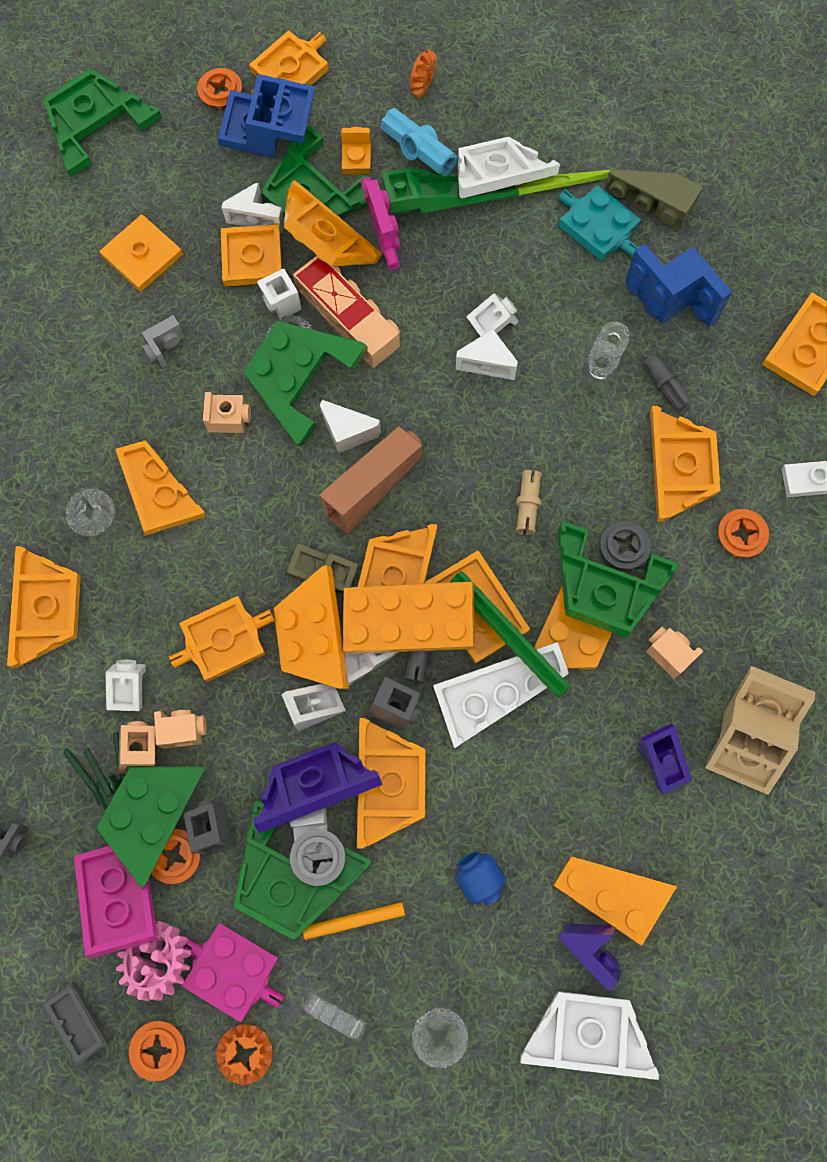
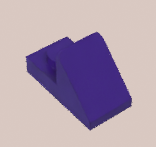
M672 723L641 738L637 750L648 761L656 787L662 794L692 780L676 728Z
M566 924L558 938L607 991L611 990L619 982L621 974L620 965L609 951L605 950L603 952L600 948L613 936L616 927Z

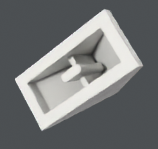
M494 330L489 331L457 351L456 370L515 380L518 362Z
M325 400L321 401L322 417L339 453L379 437L381 433L380 420Z
M319 684L286 691L282 694L293 724L298 731L345 712L337 689L329 685Z

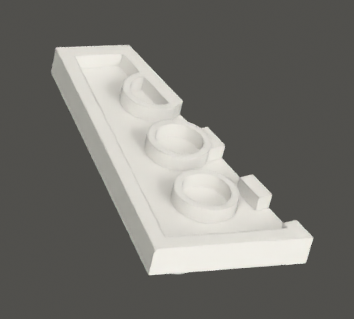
M558 642L537 649L562 677L569 674ZM518 656L433 685L454 748L547 688Z

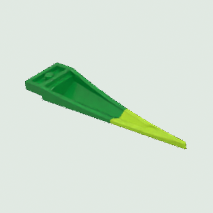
M407 168L381 174L384 190L388 194L391 213H407L413 209H417L419 213H426L607 179L610 170L558 174L462 199L459 196L457 173H451L443 178L436 171Z

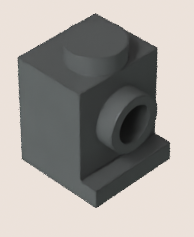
M384 677L374 695L366 717L370 719L375 717L403 730L407 723L413 725L421 707L417 706L416 703L420 693Z
M205 800L197 803L195 809L183 813L191 853L208 856L237 845L236 838H232L226 805L215 803V800Z

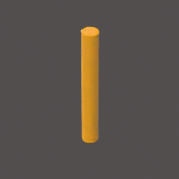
M395 903L314 923L303 932L304 939L308 940L405 916L403 903Z

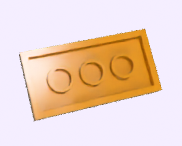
M473 582L344 588L343 652L345 654L475 649Z

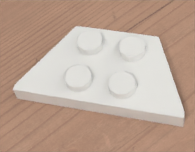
M510 137L458 149L457 161L459 196L462 199L558 175L560 164L555 160L547 164L537 159V151L522 146L520 142Z
M557 991L520 1055V1063L659 1080V1073L653 1064L646 1040L638 1026L636 1015L628 999Z

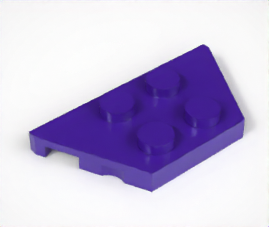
M334 742L272 767L268 778L269 785L265 788L261 798L264 806L260 816H255L254 826L258 833H261L383 784L377 771H370L365 768L360 759L354 755L347 754L344 748Z

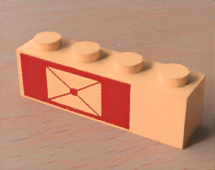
M315 256L293 274L296 290L342 337L363 342L368 346V350L362 358L372 368H375L400 347V330L397 325L390 319L386 320L380 314L378 306L371 299L366 300L361 295L360 289L351 279L347 281L341 275L338 266H330Z

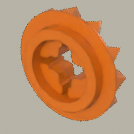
M426 49L417 57L409 82L412 96L421 98L427 93L428 87L431 85L437 67V57L434 51Z
M216 68L206 72L200 78L197 85L201 102H205L209 109L216 106L220 111L223 106L227 105L230 90L243 91L240 77L234 71L226 68ZM225 86L226 92L220 91L216 94L215 89H221Z
M736 509L727 513L718 525L717 538L720 539L723 550L732 553L733 557L739 556L748 559L763 551L769 540V529L765 520L756 512L748 509ZM739 526L743 528L744 532L753 533L746 538L745 544L742 542L741 537L732 536L738 532Z
M174 829L164 848L165 851H174L176 847H179V855L186 860V863L174 862L169 867L170 858L162 852L152 872V875L160 882L166 884L181 883L190 879L199 868L201 854L191 853L187 831Z
M161 1020L149 1022L140 1027L132 1037L129 1045V1061L133 1070L141 1078L148 1081H162L171 1077L182 1066L187 1050L183 1034L178 1031L174 1024ZM159 1035L161 1046L167 1047L171 1051L161 1055L157 1066L155 1054L144 1052V1049L154 1046Z
M250 1024L238 1025L228 1030L220 1039L215 1053L218 1070L222 1072L227 1081L240 1084L241 1086L257 1082L266 1074L272 1062V1045L266 1033ZM236 1040L244 1049L257 1047L249 1057L251 1069L243 1060L231 1062L239 1052Z

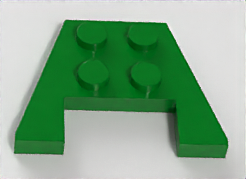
M92 69L85 71L43 98L65 168L70 177H73L92 164L90 157L78 142L125 112L141 132L162 118L157 107L154 105L148 106L135 94L124 92L119 88V85Z
M309 125L307 126L304 143L291 141L287 148L288 153L283 161L277 164L261 190L262 198L267 203L282 207L283 217L285 218L287 191L292 181L295 180L339 217L367 206L368 203L364 199L365 194L360 183L363 178L367 177L365 174L342 193L306 161L308 157L324 145L323 137Z
M277 321L243 372L294 442L302 447L317 424L293 408V405L328 354L351 370H354L368 350V346L360 341Z
M562 521L558 528L565 615L627 638L678 568V563L651 554L646 563L643 579L631 576L583 558L582 554L589 530Z
M256 800L253 806V815L248 831L247 845L233 908L295 941L370 867L372 861L344 847V867L335 880L321 886H313L302 882L294 874L290 859L267 847L277 827L258 833L255 828L254 818L255 816H260L264 806L263 803Z

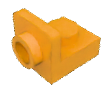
M361 127L342 128V175H371L370 129Z

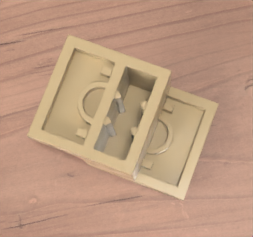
M750 666L723 714L720 738L708 756L705 768L769 795L798 750L800 723L815 701V692Z

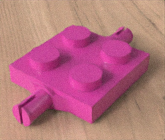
M366 177L360 181L365 194L364 199L368 203L370 217L385 262L388 264L389 270H395L400 267L396 250L401 249L397 235L399 233L397 221L394 215H390V202L386 190H380L377 179L372 180L371 177Z
M220 923L210 939L202 946L187 938L188 942L186 944L192 947V949L183 946V949L191 951L190 957L194 958L192 969L182 985L183 988L241 1023L244 1021L250 1008L260 999L276 1009L280 1007L281 1003L271 998L270 995L280 1001L284 1000L285 995L267 986L270 973L278 961V957Z

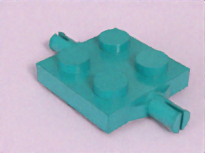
M598 185L586 196L579 199L568 192L567 189L561 192L558 200L567 205L570 210L560 218L558 227L601 261L610 253L622 249L633 258L635 250L639 247L629 240V236L641 223V219Z

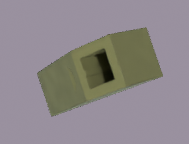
M617 169L609 171L605 190L609 191L615 198H622L634 204L638 210L648 212L660 218L664 224L675 226L678 229H681L696 206L703 189L702 186L678 173Z

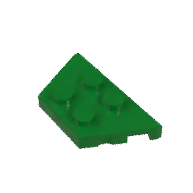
M130 767L96 831L104 842L111 847L114 855L126 867L135 879L138 887L144 889L205 770L204 768Z

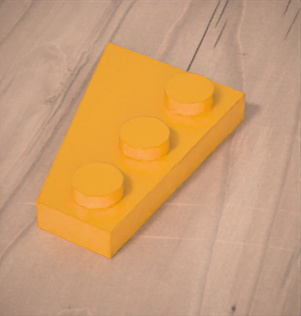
M576 857L569 858L552 885L609 925L616 927V930L640 946L643 945L677 888L674 885Z

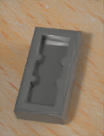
M75 982L70 983L41 1003L76 1066L110 1043Z

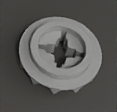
M314 829L303 833L294 842L290 852V864L294 874L302 882L313 886L325 885L335 880L341 873L345 863V851L341 841L336 835L324 829ZM319 842H322L323 854L328 856V858H332L333 861H322L319 867H317V871L313 872V860L308 858V856H304L303 853L315 852Z

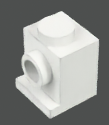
M284 268L257 281L259 288L264 294L263 299L270 312L275 311L280 320L302 310L298 291Z

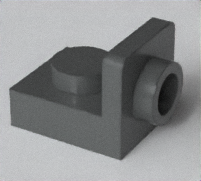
M13 822L7 833L0 828V856L12 858L14 853H19L26 844L28 836L25 834L29 827Z

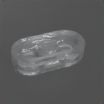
M612 321L606 323L601 328L586 362L587 370L591 376L597 379H606L615 373L630 339L629 329L623 323ZM608 338H616L618 342L612 343ZM603 362L606 364V367L599 368L596 363Z

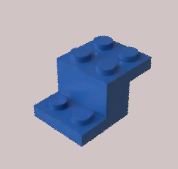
M257 74L252 95L230 90L218 136L219 146L275 158L279 138L304 143L315 95V86Z
M644 244L635 250L625 280L629 292L634 296H638L645 304L647 313L653 318L656 317L661 324L690 306L693 315L710 327L719 320L732 294L730 288L694 247L663 266Z

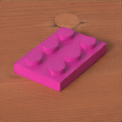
M110 846L75 855L74 862L85 956L93 959L157 940L158 934L150 880L148 879L144 889L138 887L135 879L126 867L120 863Z

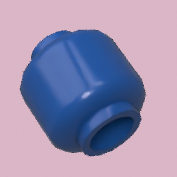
M475 851L458 862L455 880L469 902L474 904L483 902L485 905H490L502 896L500 890L505 885L506 879L492 855L487 853L481 854L480 851Z

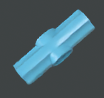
M396 108L387 111L385 117L381 120V129L400 144L403 155L409 160L419 158L443 178L450 175L457 165L458 156L438 141L435 130L428 124L419 127Z

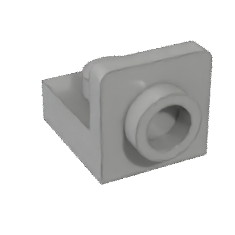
M174 315L143 331L142 335L146 344L142 347L151 362L157 359L162 368L167 366L160 351L175 347L184 338L181 327Z

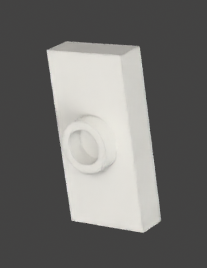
M827 461L786 464L781 468L787 497L827 494Z

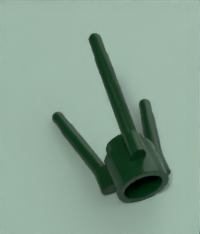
M116 732V733L113 734V738H114V744H115L114 747H115L116 758H117V764H118V762H119V733ZM86 748L84 754L99 781L95 784L71 751L65 749L63 751L64 755L94 794L98 805L102 803L103 808L107 809L126 774H119L120 779L118 780L116 775L105 778L91 750Z

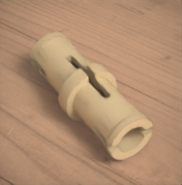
M532 470L522 472L521 493L516 501L519 511L515 532L518 534H523L525 528L526 535H534L536 533L537 509L541 507L539 489L542 473L539 471L534 472L532 482Z

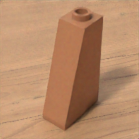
M398 426L320 494L325 516L348 535L422 457V442L418 436L411 431L405 432Z

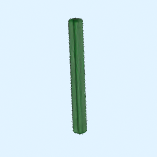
M460 571L451 579L450 583L472 581L464 572ZM474 584V610L555 697L559 698L564 695L570 688L569 684Z

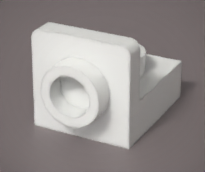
M495 293L466 316L480 336L491 330H494L497 334L509 323L515 326L519 322L514 315L517 309L507 297L502 299Z
M125 659L117 661L116 664H113L106 671V710L140 711L142 708V675L146 672V665L136 664L135 660Z

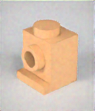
M205 392L203 422L207 431L245 433V423H250L251 407L250 404L245 403L243 395H212L211 392Z
M663 626L649 639L653 645L646 651L673 679L679 676L703 652L699 647L693 651L689 647V640L682 633L674 632L671 628L666 630Z
M191 710L172 711L171 717H168L161 711L154 712L157 746L162 749L202 744V735L207 734L204 715L197 716L191 714Z
M141 721L121 725L119 733L118 774H126L130 767H154L155 726H147V723ZM137 745L141 747L142 751H130V747Z

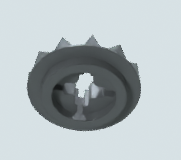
M618 521L608 526L603 532L599 544L602 557L609 562L611 567L615 566L623 571L638 568L647 560L651 551V541L648 533L639 524L631 521ZM631 536L632 539L629 547L633 551L626 550L619 555L620 545L617 541L623 543Z

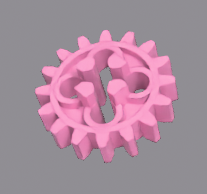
M160 921L156 924L157 940L127 948L126 952L121 951L117 954L118 957L123 958V964L116 967V971L124 973V976L119 980V984L128 986L126 993L136 996L139 1000L150 1001L151 999L162 1001L163 993L173 995L175 993L173 984H183L185 982L180 976L181 972L190 970V966L184 964V958L189 957L191 951L183 949L188 939L179 936L180 929ZM165 941L166 945L165 947H162V944ZM140 951L151 954L152 960L141 958ZM155 962L166 964L168 967L167 971L156 968L157 964Z

